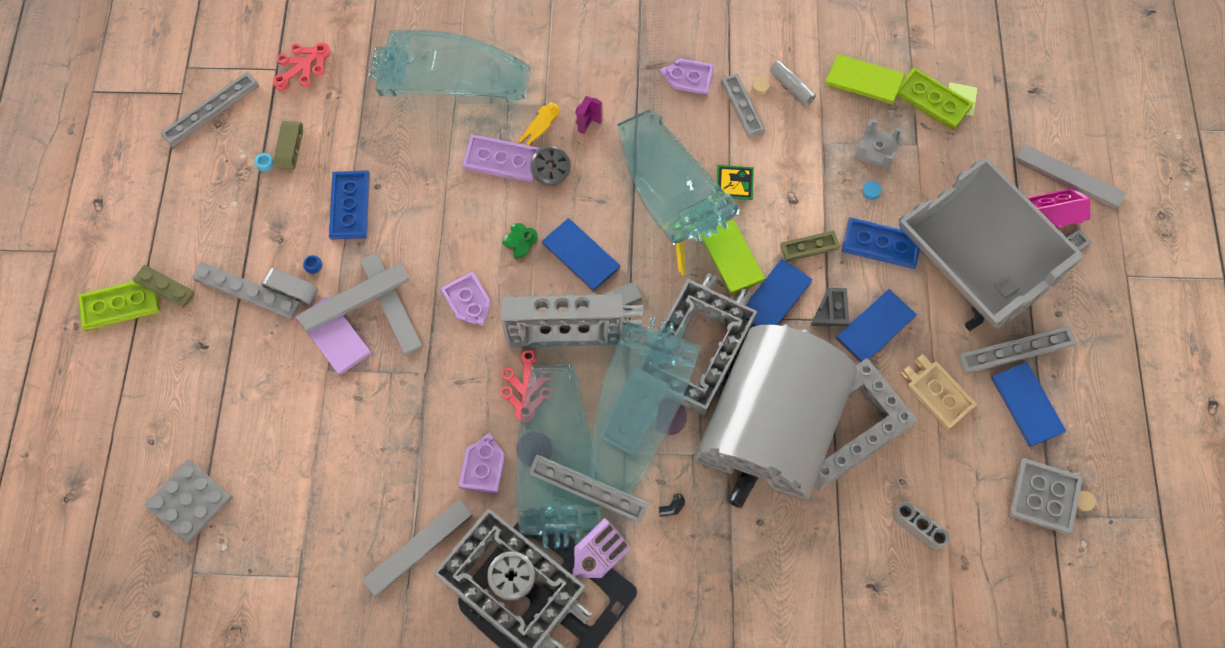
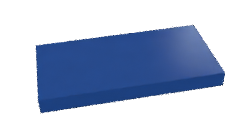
M369 170L332 172L330 240L367 238Z
M849 217L842 252L911 269L916 268L920 249L901 229Z
M569 218L542 240V244L593 292L620 269V264Z
M781 259L746 305L757 311L752 326L779 325L812 283L813 279L784 259Z
M888 289L840 332L835 339L859 362H862L866 358H872L907 326L917 314Z
M1028 362L991 377L1029 447L1066 432L1065 427Z

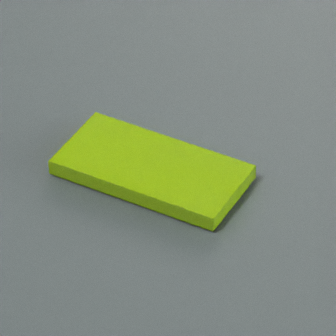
M837 54L825 85L893 104L905 73Z
M915 67L902 81L897 93L899 98L952 130L957 128L974 105L972 101Z
M734 219L700 232V237L730 295L765 282V277Z
M134 281L78 295L81 326L84 331L160 312L158 295L134 283Z

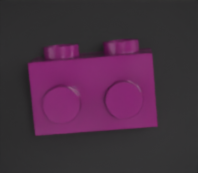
M585 96L582 104H578L575 114L577 115L576 124L579 133L585 134L591 121L599 124L602 123L603 107L602 102L597 98Z

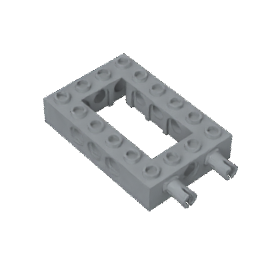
M707 273L702 285L687 279L639 369L670 385L665 398L704 417L713 403L757 315L756 310L746 306L752 297L750 291L745 296L746 290L742 289L737 300L734 301L712 290L718 278L713 275L711 279V273ZM695 312L727 326L722 342H719L714 358L710 359L705 375L702 374L699 387L690 383L688 379L685 381L673 375L671 371L667 372L664 370Z
M589 293L579 296L577 294H568L567 296L549 294L547 296L528 295L526 297H518L516 295L501 297V321L508 349L623 346V334L625 332H642V320L624 321L625 317L643 318V305L623 304V294L608 293L607 295H598L596 293ZM581 306L587 307L585 311L578 310ZM541 307L547 308V310L544 312L538 311V309ZM560 307H566V308H567V310H565V311H563V312H562V311H559L558 309H559ZM568 329L569 333L562 334L561 330ZM581 329L589 330L587 333L580 332ZM543 330H550L548 334L541 333Z
M868 358L856 365L858 372L849 396L850 398L854 396L858 388H860L865 394V399L873 404L878 411L877 414L881 415L884 419L828 458H824L814 484L818 492L912 428L917 422V418Z
M489 508L433 573L436 579L520 648H566L552 637V633L568 613H572L586 624L588 618L590 619L593 615L592 612L579 603V599L586 591V586ZM492 543L504 552H518L525 555L534 567L535 577L554 592L553 596L548 598V603L539 614H535L534 620L528 626L519 615L515 616L507 609L503 602H498L487 589H482L474 581L473 577L467 574Z

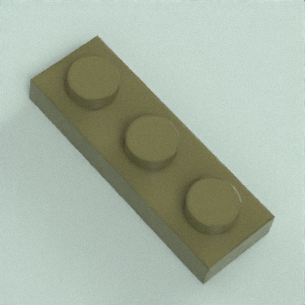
M829 231L781 242L780 247L785 261L788 262L839 250L840 245L835 231Z
M143 265L133 278L134 283L182 308L187 305L194 295L192 289L146 265Z

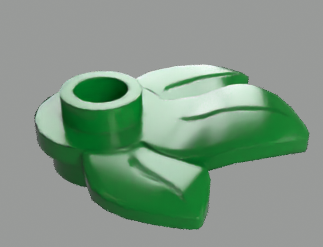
M515 223L510 226L511 233L504 237L502 244L506 247L514 248L513 255L517 259L529 252L530 246L537 242L538 234L533 228H526L522 223Z

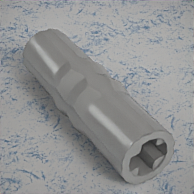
M780 60L770 67L769 71L805 106L814 101L816 94Z

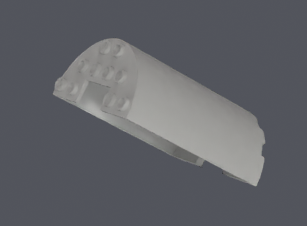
M986 157L982 161L977 160L970 167L971 169L967 172L964 170L956 177L957 181L952 185V188L948 191H942L938 199L935 201L927 200L925 203L920 202L910 214L905 213L899 219V228L994 329H998L1040 299L1050 289L1049 286L1054 287L1064 278V275L1069 270L1073 269L1080 262L1084 255ZM1009 275L1010 278L999 286L1005 293H1008L1017 286H1019V289L1005 299L993 284ZM1013 279L1017 285H1011L1010 280Z
M783 324V326L758 325L751 328L747 332L695 454V462L732 474L734 469L767 480L771 488L809 500L858 372L854 361L841 350L825 340L814 336L808 330L800 331L787 324Z

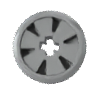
M502 553L489 566L488 583L492 591L502 599H520L528 594L534 585V567L531 561L521 553ZM509 571H514V574H517L513 581L505 578L506 575H509Z

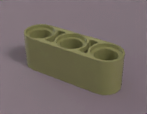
M282 121L274 155L275 168H296L303 136L302 122Z

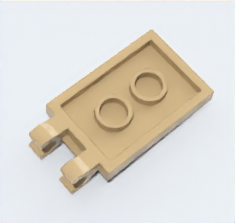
M923 354L914 361V364L921 369L917 374L910 366L900 373L905 380L910 382L906 387L947 430L977 405L937 361L931 364Z

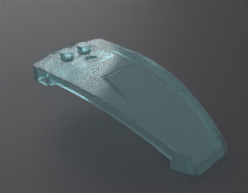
M390 30L385 47L375 48L374 53L379 56L372 58L371 68L373 70L369 71L368 74L371 79H377L376 91L380 96H397V93L470 95L505 98L507 103L525 99L530 67L527 63L495 46L464 35L431 30Z
M647 110L617 124L625 159L636 190L651 217L673 245L692 237L699 242L701 241L700 233L702 232L707 237L711 236V232L713 234L718 233L717 225H720L723 229L728 228L726 221L739 214L738 203L730 194H726L668 130L663 124L661 116Z
M654 317L651 318L648 327L626 321L604 380L593 434L590 477L630 495L641 483L643 475L659 450L677 414L702 346L682 339L685 333L684 327H681L678 337L671 335L674 331V324L670 323L667 333H664L666 321L661 323L659 331L654 330L653 327L656 323V318Z
M572 365L532 366L520 422L516 459L518 528L521 535H542L543 548H548L547 535L554 534L555 547H560V534L563 537V546L568 547V534L575 533L574 540L577 545L581 541L580 533L591 532L602 521L601 507L598 504L529 475L535 456L540 455L597 480L590 434L579 390L580 382Z

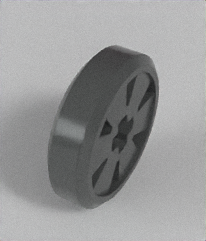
M544 146L534 153L530 162V169L538 182L547 186H555L561 184L570 173L571 164L569 157L562 149L555 146ZM549 162L553 163V164H552V166H553L552 169H549V168H548L549 165H547V164H549Z

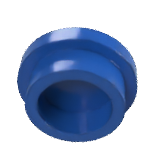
M314 255L306 257L303 263L305 271L310 274L319 272L323 266L321 259Z

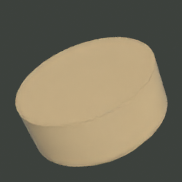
M757 77L753 80L752 90L756 94L764 95L769 91L770 81L767 78Z
M1080 491L1077 509L1084 512L1092 510L1096 504L1094 495L1089 491Z

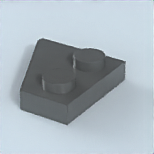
M828 288L811 322V326H848L847 288Z

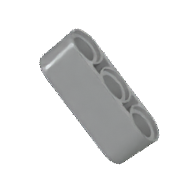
M275 268L269 269L261 283L263 287L297 300L305 306H310L318 292V288L315 285Z
M902 502L894 509V520L932 550H940L948 544L950 540L949 533L913 504ZM900 509L906 510L908 517L902 516ZM917 522L923 523L925 530H920L917 527ZM934 535L941 537V544L934 540Z

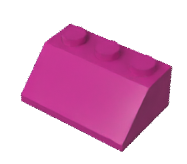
M1072 188L1027 197L1057 228L1064 227L1066 224H1081L1083 221L1090 220V198Z

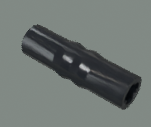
M742 472L727 501L737 508H742L759 477Z

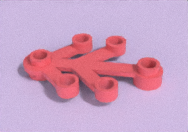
M295 43L291 46L293 55H310L308 57H287L286 54L278 55L277 60L281 66H286L287 64L296 66L284 75L275 76L273 83L276 89L279 91L286 90L289 87L288 80L302 70L303 73L299 77V82L301 86L308 87L311 84V63L317 59L313 72L317 77L324 74V59L329 57L330 47L326 43H318L314 47H301L300 44Z
M525 350L521 354V361L524 365L523 384L514 376L511 368H505L502 371L503 379L509 381L522 395V403L513 395V391L509 386L501 389V396L516 408L515 414L517 419L524 423L530 422L535 416V409L552 397L551 390L548 387H544L540 390V396L530 403V396L553 378L552 371L544 369L541 372V376L531 384L532 366L537 361L536 354L532 350ZM528 354L532 355L530 359H526L525 356ZM510 372L511 376L506 377L505 373ZM545 373H549L550 377L545 378L543 377V375ZM508 390L510 394L504 395V391ZM545 391L550 393L546 397L542 395ZM525 409L529 411L526 415L522 414V411Z

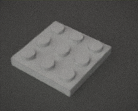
M1022 458L1020 460L1009 516L1071 535L1083 476Z
M188 459L145 503V506L185 542L190 544L233 497Z

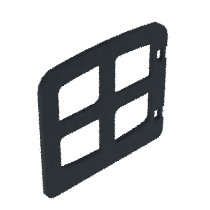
M535 509L527 510L513 528L525 538L532 537L562 556L564 563L561 567L573 575L575 562L574 547L579 542ZM499 547L494 550L473 576L474 581L484 590L489 585L488 569L490 564L497 556L505 553ZM613 568L602 578H589L610 598L609 605L592 626L584 624L574 614L568 613L560 623L579 638L580 643L576 648H598L637 596L636 587ZM509 571V575H506L505 578L513 581L517 574H514V571ZM534 583L532 589L525 595L530 600V606L521 618L527 626L534 620L535 614H539L548 603V598L554 594L546 585L540 587ZM461 598L458 599L461 612L498 647L520 648ZM618 601L623 606L615 615L610 610Z

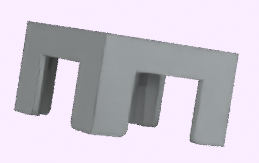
M870 118L854 158L889 170L905 131L896 128L894 134L891 135L876 129L879 122Z

